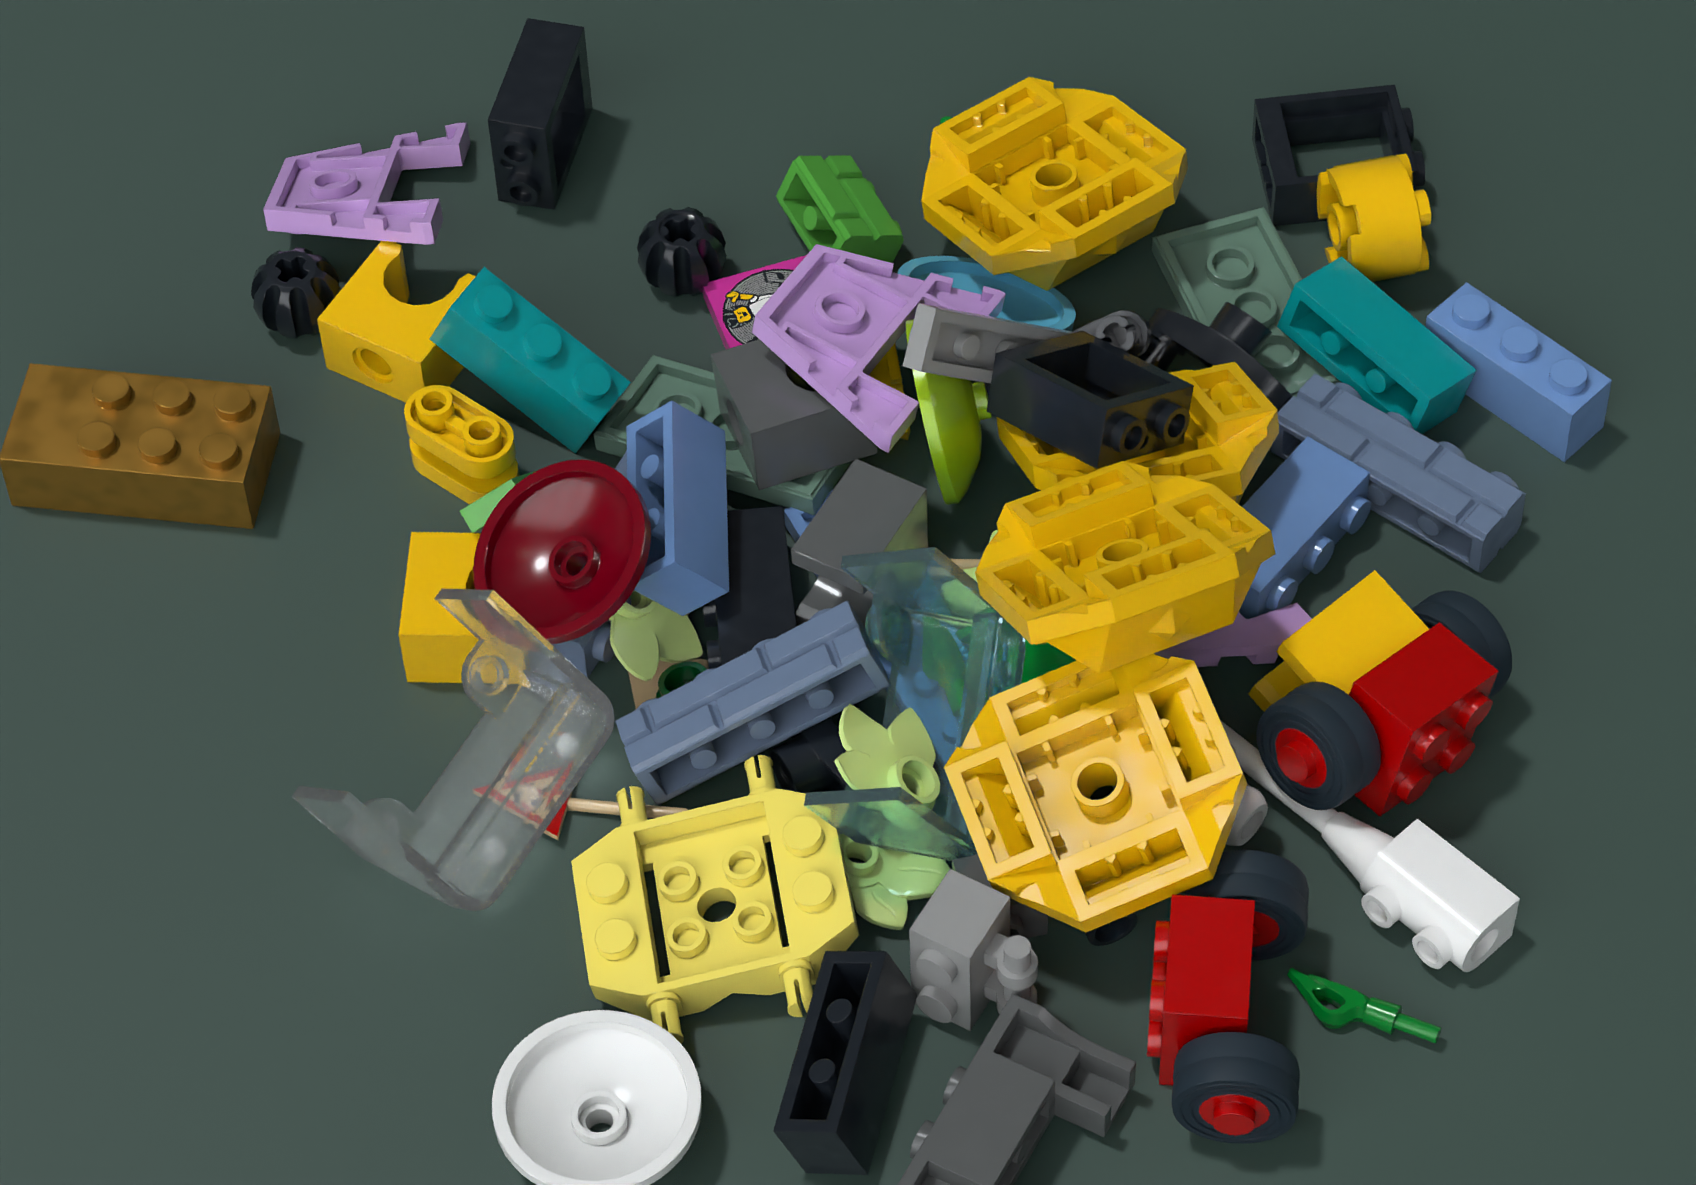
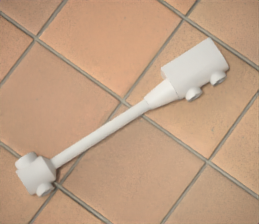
M1221 721L1230 744L1235 748L1236 757L1242 771L1322 833L1321 837L1360 883V889L1365 893L1361 903L1367 916L1382 928H1389L1399 920L1417 935L1412 939L1413 948L1425 964L1432 968L1440 969L1448 961H1451L1463 972H1470L1483 963L1512 936L1520 898L1419 819H1416L1394 838L1344 812L1338 813L1333 808L1328 810L1307 808L1291 799L1275 783L1264 766L1259 750Z

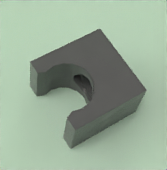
M760 339L711 354L720 412L758 490L877 453V446Z
M858 459L854 460L791 549L792 564L819 575L811 591L800 603L795 613L796 627L810 620L818 611L833 608L848 600L869 632L874 644L878 642L928 569L926 488Z

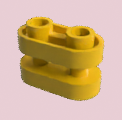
M431 385L421 388L408 398L404 407L407 432L410 437L409 445L412 463L421 475L469 505L510 479L519 476L518 463L515 458L514 433L506 420L459 391L444 385Z

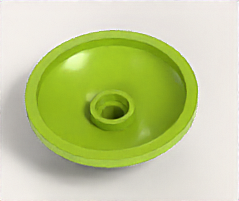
M914 319L906 321L907 342L909 341V334ZM912 369L930 454L946 505L959 503L967 493L981 459L982 431L980 420L992 418V414L987 412L989 397L985 382L972 383L971 380L925 373Z

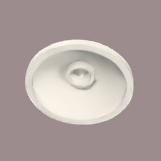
M593 1010L569 1014L534 1030L506 1058L496 1078L492 1095V1117L498 1142L511 1164L524 1177L536 1185H650L667 1174L688 1151L697 1133L702 1111L701 1085L698 1073L691 1057L682 1044L672 1034L650 1020L626 1012L612 1010ZM598 1123H606L612 1126L604 1132H592L589 1130Z

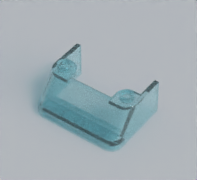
M936 547L842 556L841 569L873 594L872 607L867 612L865 621L867 637L878 652L892 663L889 679L891 686L888 687L883 727L887 729L893 720L905 709L910 707L915 711L925 726L934 746L936 758L933 768L939 777L940 793L931 810L901 787L853 790L847 784L843 791L806 793L804 806L859 844L947 861L976 855L978 853L944 766L957 747L961 748L973 722L988 699L1021 684L1026 650L1025 638L980 596L978 583Z

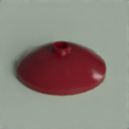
M583 459L561 461L548 465L517 483L499 501L490 514L476 546L473 565L474 585L478 600L487 616L509 635L533 644H557L574 640L605 623L630 597L642 576L648 559L651 543V523L648 509L640 492L625 476L614 468L600 462Z

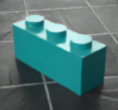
M1342 256L1295 283L1277 324V327L1339 381L1353 387L1363 401L1384 413L1396 412L1404 416L1412 424L1414 430L1421 434L1457 412L1477 371Z
M485 267L482 268L451 305L430 337L433 343L575 454L631 383Z

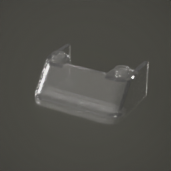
M442 588L434 599L479 639L463 663L461 680L466 695L485 713L416 811L413 813L404 804L391 798H373L365 803H361L348 791L299 786L292 797L364 860L450 907L468 911H480L490 907L499 898L608 741L614 727V710L608 697L494 590Z

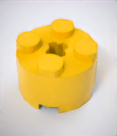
M1407 154L1390 155L1336 165L1333 168L1326 169V172L1319 173L1316 190L1317 212L1319 219L1327 218L1329 234L1333 244L1331 247L1324 248L1329 263L1342 256L1372 282L1412 275L1429 269V255L1426 243L1422 237L1421 227L1431 224V210L1425 190L1414 191L1412 168Z

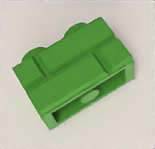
M851 155L828 156L825 160L822 156H798L792 161L776 197L808 250L811 251L818 244L893 263L904 241L900 225L891 218L876 195L873 184L862 176L861 170Z

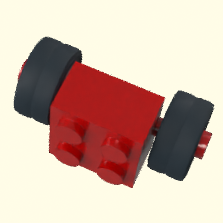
M1447 590L1435 593L1411 609L1429 630L1354 681L1349 695L1331 684L1310 682L1300 685L1285 697L1269 706L1258 722L1256 733L1257 745L1264 766L1280 789L1297 803L1314 810L1335 808L1355 795L1381 817L1401 801L1406 804L1416 801L1426 791L1432 779L1444 770L1452 774L1460 769L1475 749V743L1471 741L1476 727L1483 721L1492 707L1493 701L1489 698L1503 688L1512 671V652L1507 636L1495 616L1482 603L1458 591Z
M1256 850L1224 851L1214 878L1186 890V895L1172 894L1170 921L1156 920L1147 1057L1160 1058L1159 1085L1173 1086L1171 1103L1176 1120L1190 1132L1214 1141L1237 1144L1267 1141L1286 1133L1295 1123L1298 1114L1300 1069L1295 1055L1277 1041L1247 1033L1251 961L1272 959L1291 952L1300 945L1307 931V908L1309 902L1307 879L1301 869L1295 864L1275 854Z

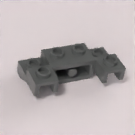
M1012 993L968 1068L959 1066L951 1075L943 1095V1104L945 1106L935 1123L926 1120L918 1130L910 1150L912 1161L897 1185H1014L1054 1115L1105 1137L1135 1085L1136 1061L1082 1037L1057 1020L1043 1006Z

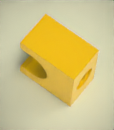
M381 241L317 319L326 368L405 403L414 392L431 385L449 387L464 366L433 343L430 337L451 305L476 276L468 273L459 278L454 289L441 300L423 305L407 304L410 293L402 245L396 242Z
M411 532L398 634L407 682L535 684L536 659L533 643L519 640L498 627L487 616L478 600L474 585L473 565L476 546L481 533Z
M1374 570L1284 640L1276 651L1284 661L1252 687L1248 695L1264 712L1269 706L1285 697L1295 688L1310 682L1328 683L1349 695L1354 681L1428 631L1429 628Z

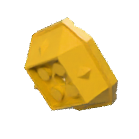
M1027 77L933 128L930 143L931 156L925 174L921 202L924 219L991 274L999 275L1009 272L1048 291L1152 233L1164 209L1173 205L1177 199L1188 170L1187 152L1183 146L1113 95L1086 89L1054 88V82Z
M1236 362L1213 365L1212 367L1196 371L1181 370L1169 372L1194 385L1189 410L1190 422L1185 432L1184 443L1126 461L1149 467L1151 475H1180L1214 484L1239 504L1246 487L1279 434L1277 408ZM996 417L999 439L1034 487L1039 490L1047 489L1104 468L1096 469Z
M1121 461L1005 503L997 521L998 532L986 546L975 574L980 596L1031 645L1049 643L1100 674L1233 624L1261 563L1275 555L1271 530L1214 484L1180 475H1151L1149 467Z
M1155 654L1100 674L1076 660L990 697L973 722L961 748L957 747L944 766L992 888L1010 896L1011 899L1083 932L1094 930L1170 898L1172 894L1177 895L1212 880L1247 787L1242 769L1195 661L1173 656L1167 659ZM1108 785L1116 786L1109 796L1099 800L1090 799V796L1098 788Z

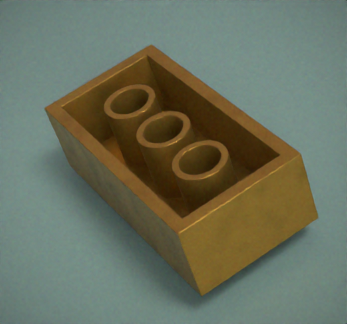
M30 363L0 452V467L11 505L254 529L280 437L271 386Z

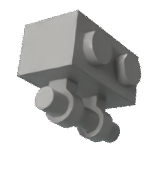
M950 869L909 929L911 986L917 994L915 1005L925 1015L942 1023L951 1021L971 1031L990 1000L996 1002L999 1014L1012 993L1037 1004V990L1033 984L1038 976V959L1031 949V943L1027 938L1020 935L1010 937V896Z

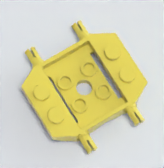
M758 755L761 777L754 757H750L744 763L750 790L748 796L654 819H647L644 801L645 794L642 788L629 786L632 804L626 789L622 788L616 794L621 825L571 861L588 980L595 998L650 1020L666 1031L668 1029V1032L681 1044L684 1038L681 1032L679 1017L705 1011L732 993L773 995L786 992L788 1013L793 1017H803L799 994L801 993V1000L807 1013L813 995L812 985L816 984L825 951H846L859 936L836 812L831 798L776 788L772 768L773 762L766 755ZM767 842H771L789 942L787 947H783L765 846ZM654 870L670 975L660 977L644 872ZM728 901L736 905L733 913L727 919L720 922H710L703 919L706 910L717 902Z

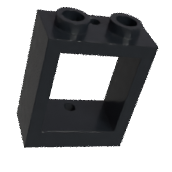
M530 18L526 20L488 117L498 201L553 210L557 206L593 109L584 27Z
M1395 84L1255 99L1252 142L1270 218L1274 226L1327 221V218H1318L1316 191L1318 175L1297 176L1290 146L1379 137L1384 157L1407 154L1412 168L1414 191H1416V187L1424 186L1425 164L1423 154L1420 150L1413 151L1411 147L1414 138L1412 113L1409 107L1401 108Z
M1079 331L997 352L995 354L987 412L1098 469L1183 444L1185 432L1190 422L1189 410L1194 385L1085 331Z

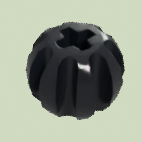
M686 207L681 210H673L669 208L661 211L656 216V220L649 221L644 226L637 245L639 253L637 262L647 282L654 287H660L661 292L672 297L682 294L695 296L703 292L704 287L708 286V282L719 279L727 256L724 250L726 242L716 222L709 217H704L703 213L697 209Z
M296 247L291 251L282 252L279 250L267 258L266 264L261 265L255 272L251 296L254 300L253 308L257 316L268 329L279 331L281 335L287 338L297 339L304 334L314 336L319 333L317 319L341 291V288L339 286V277L334 267L325 257L313 255V252L306 248Z

